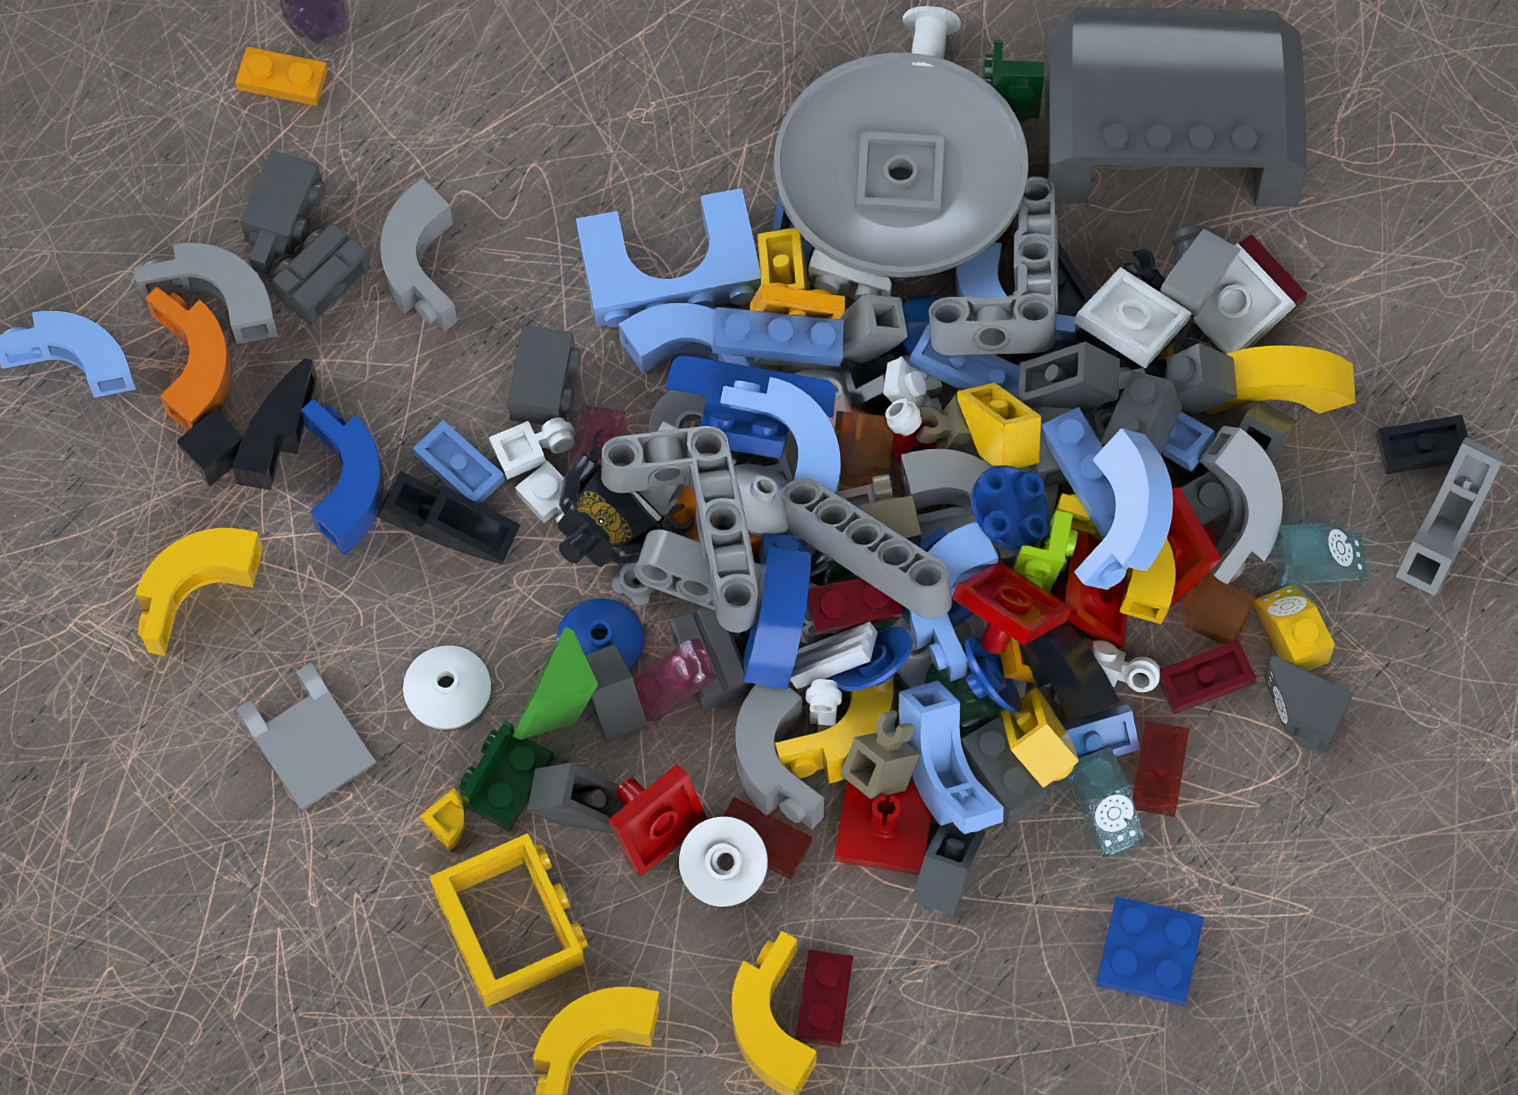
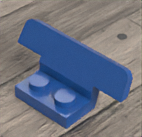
M686 355L679 356L673 360L665 389L706 396L703 417L698 427L714 426L721 429L728 438L730 450L780 459L787 444L789 428L771 416L722 407L720 402L724 386L734 388L735 381H744L760 385L759 393L767 394L769 380L772 377L790 383L804 391L822 408L827 417L833 418L835 411L836 389L828 380Z

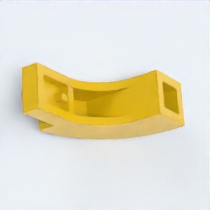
M1262 346L1226 353V355L1234 359L1237 397L1208 409L1204 413L1211 415L1240 405L1263 400L1296 402L1318 414L1356 403L1353 363L1337 354L1303 346Z
M1062 493L1056 510L1073 514L1071 530H1076L1079 534L1089 533L1096 539L1103 541L1077 495ZM1167 537L1159 555L1147 571L1130 567L1126 570V587L1119 610L1120 613L1162 624L1170 607L1176 574L1174 556Z
M214 528L195 532L168 546L152 561L143 574L135 593L141 609L146 610L140 616L138 636L142 637L148 653L165 656L177 610L182 601L197 588L211 583H229L254 587L263 552V545L258 532L237 528Z
M893 677L881 685H873L862 690L848 691L851 701L849 709L845 716L831 728L775 743L776 754L783 766L797 778H805L818 770L825 769L829 784L845 779L840 773L854 738L876 733V722L879 715L883 712L895 710Z
M783 931L780 932L775 943L768 940L763 946L756 961V964L761 966L760 969L743 960L732 992L733 1030L738 1048L745 1062L761 1081L782 1095H799L817 1063V1051L787 1035L776 1023L770 1009L772 996L797 953V939Z
M636 987L605 988L586 994L563 1008L544 1030L534 1052L533 1062L535 1070L548 1072V1076L540 1074L535 1095H567L572 1071L576 1063L584 1053L596 1045L610 1041H622L652 1047L661 1004L659 991Z

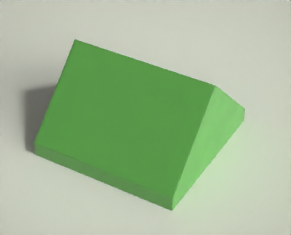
M568 627L564 628L541 671L513 733V737L522 740L576 724L597 688V680L574 630Z

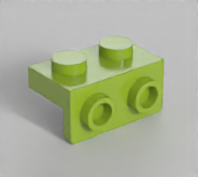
M1056 510L1050 521L1049 531L1041 540L1040 548L1023 545L1012 566L1013 570L1049 593L1059 572L1065 571L1068 557H1072L1075 549L1078 531L1071 530L1073 514Z

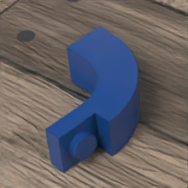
M312 399L301 409L305 426L341 460L343 467L336 487L310 512L315 528L339 551L346 555L364 538L377 518L376 515L381 507L384 491L382 467L374 439L357 415L345 423L342 416L333 407L328 405L324 409L315 399Z
M763 534L760 545V581L756 620L751 628L744 653V682L786 690L788 688L801 638L810 580L811 553L807 552V542L802 539H796L790 535Z

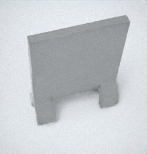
M312 663L296 671L297 680L308 694V697L272 720L264 722L252 701L236 709L240 722L254 739L301 811L376 764L375 759L328 691Z

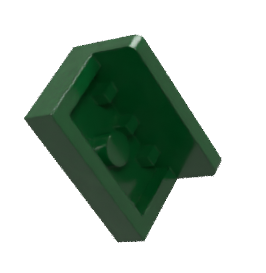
M994 39L993 54H985L983 79L1006 100L1018 121L1030 118L1039 119L1044 81V62L1002 60L1003 40Z

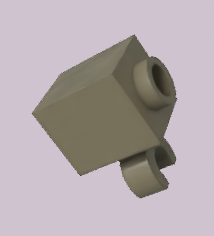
M957 396L953 397L942 413L932 407L920 408L922 423L928 426H923L916 435L918 441L926 444L936 441V449L960 451L981 460L983 459L977 452Z
M889 474L872 477L873 485L871 489L874 502L861 505V510L910 542L918 545L921 542V531L913 496L894 499Z
M895 710L883 712L879 715L876 722V733L854 738L840 773L841 776L870 799L882 794L889 795L906 791L921 754L907 743L913 735V724L898 725L895 730L894 721L898 714Z

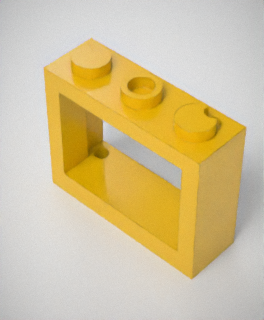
M528 833L429 876L433 892L485 1007H489L585 964L582 949L588 947L587 940L578 922L570 925L564 912L565 909L570 907L563 887L560 882L554 885L551 884L546 870L552 868L549 857L542 843L534 846ZM524 864L563 947V951L495 980L456 893Z

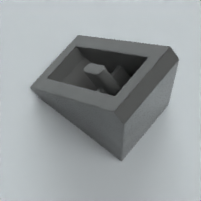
M615 644L585 655L598 683L589 701L605 741L608 742L647 727L632 675Z

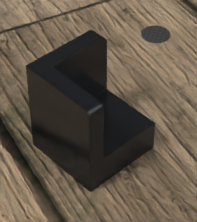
M888 353L866 366L851 360L841 363V369L854 409L874 416L887 411L888 407L892 404L883 394L887 364L898 359L897 354Z
M214 409L181 436L177 443L180 449L199 467L203 480L211 486L232 469L243 437Z

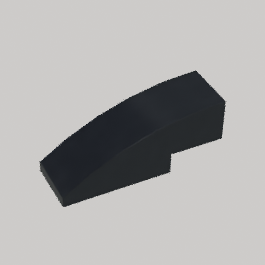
M304 358L287 373L266 397L252 418L240 443L232 467L238 485L271 490L281 451L298 454L305 428L301 409L312 400L317 380L313 360Z
M402 471L394 478L376 517L429 541L499 564L504 562L520 527V524L445 486L438 490Z
M1067 622L1025 645L1019 643L1037 687L1040 688L1052 683L1069 723L1120 701L1108 676L1092 651Z

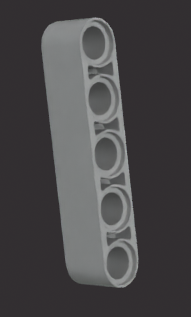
M800 478L791 481L785 486L782 494L789 530L793 534L918 616L933 619L941 617L950 610L952 597L947 567L942 561L815 480Z
M650 531L646 536L635 567L636 578L651 588L715 610L713 597L710 596L711 576L709 564H704L700 542L670 531ZM754 562L755 578L759 590L760 564ZM809 582V589L819 587ZM731 602V603H729V604H731V605H733V606H743V605H745L744 603H741V602ZM807 602L800 642L810 645L842 632L840 630L815 635Z

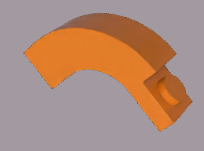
M156 286L145 297L151 316L182 340L189 348V358L185 369L160 395L166 414L189 431L214 409L219 413L227 400L232 380L231 359L219 322L200 299L190 308L177 294L171 293L167 295Z

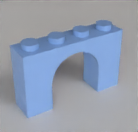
M742 188L701 196V213L709 249L703 262L695 270L685 276L674 279L651 277L633 265L625 249L618 211L577 218L578 240L596 327L604 325L611 328L619 327V323L648 308L663 304L690 303L712 308L714 305L729 302L733 304L751 302L761 286V272Z

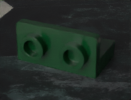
M504 721L499 731L493 729L487 736L481 750L484 756L476 768L471 766L465 772L460 782L459 790L462 791L461 798L464 808L510 832L529 801L535 769L550 766L554 759V754L552 751L527 738L519 740L513 737L514 725Z

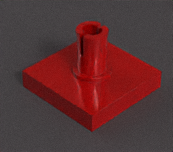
M1180 487L1172 488L1173 510L1167 535L1173 552L1176 571L1170 607H1173L1222 560L1215 548L1216 539L1214 533L1209 528L1201 525Z
M1089 533L1077 534L1075 549L1070 559L1068 581L1054 582L1051 592H1058L1050 594L1072 607L1067 618L1068 621L1095 640L1107 641L1116 648L1124 647L1128 615L1120 613L1119 610L1126 587V575L1118 584L1110 587L1108 590L1084 585L1074 571L1101 542Z
M999 562L958 583L952 596L953 600L988 622L979 644L986 651L996 655L1006 651L1011 638L1025 645L1066 622L1072 610L1071 606L1003 562Z
M676 764L646 789L634 778H628L618 786L615 794L624 807L608 821L629 866L641 877L684 842L694 827L708 819L688 773Z
M847 780L834 862L919 875L927 851L932 814L920 796L915 783L909 782L906 791L889 795L882 794L870 799Z

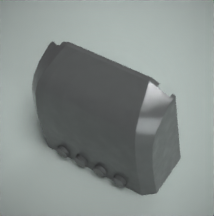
M1078 7L1047 26L1045 31V178L1048 179V183L1052 182L1054 184L1055 203H1088L1093 165L1252 167L1254 168L1255 206H1298L1307 170L1304 72L1300 32L1274 11L1265 9Z

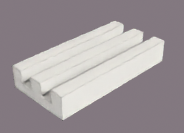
M869 621L798 649L796 656L798 660H795L793 667L795 671L792 672L790 681L799 689L811 685V682L814 680L826 679L870 662L878 634L877 630Z

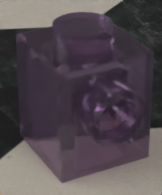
M279 0L283 16L286 18L289 27L301 38L308 36L317 45L327 36L331 37L338 33L347 19L343 0Z

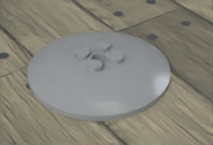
M884 53L858 58L844 63L816 79L800 94L786 113L778 132L774 151L776 189L788 218L799 233L817 250L847 267L861 272L889 277H916L943 272L975 258L988 249L1006 231L1016 216L1024 197L1028 176V151L1021 125L1011 107L997 90L972 71L956 63L916 53ZM925 62L926 64H931L934 67L913 65L912 63ZM903 167L908 169L912 175L906 180H896L889 175V172L894 168Z

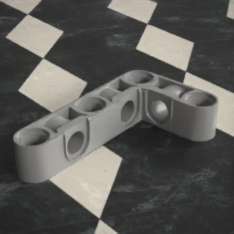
M1039 176L1027 178L1024 197L1015 216L1014 295L975 298V296L946 297L934 301L928 312L931 344L936 352L943 355L1040 353L1051 349L1055 344L1056 312H1058V217L1056 214L1055 187L1052 182L1048 183L1047 178Z
M700 426L618 436L607 441L602 448L601 479L609 490L616 493H628L644 490L650 491V488L684 484L695 491L696 523L704 564H709L711 576L710 596L713 597L716 618L719 624L730 632H743L752 627L756 620L758 588L738 477L733 467L726 434L714 426ZM702 453H712L715 455L705 456ZM624 463L627 466H617L614 464ZM724 526V527H727V528H730V529H728V530H719V529H716V527ZM731 602H741V603H744L745 605H743V606H733V605H731V604H729V603H731Z

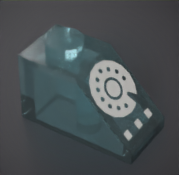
M1326 523L1280 526L1275 542L1280 586L1367 579L1361 535Z
M1111 746L1080 758L1066 780L1102 857L1104 858L1143 842L1144 836L1131 790Z

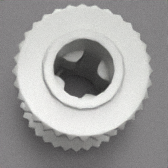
M935 6L915 7L908 10L903 16L904 25L915 32L912 53L944 59L946 35L953 34V32L959 30L961 25L960 18L950 10ZM925 62L912 63L913 65L934 67L933 65L929 63L926 64Z

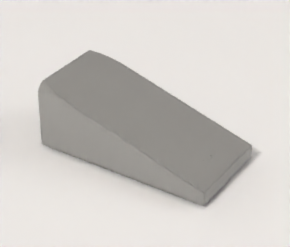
M1203 228L1165 279L1160 293L1192 312L1193 316L1197 317L1239 254L1240 248Z

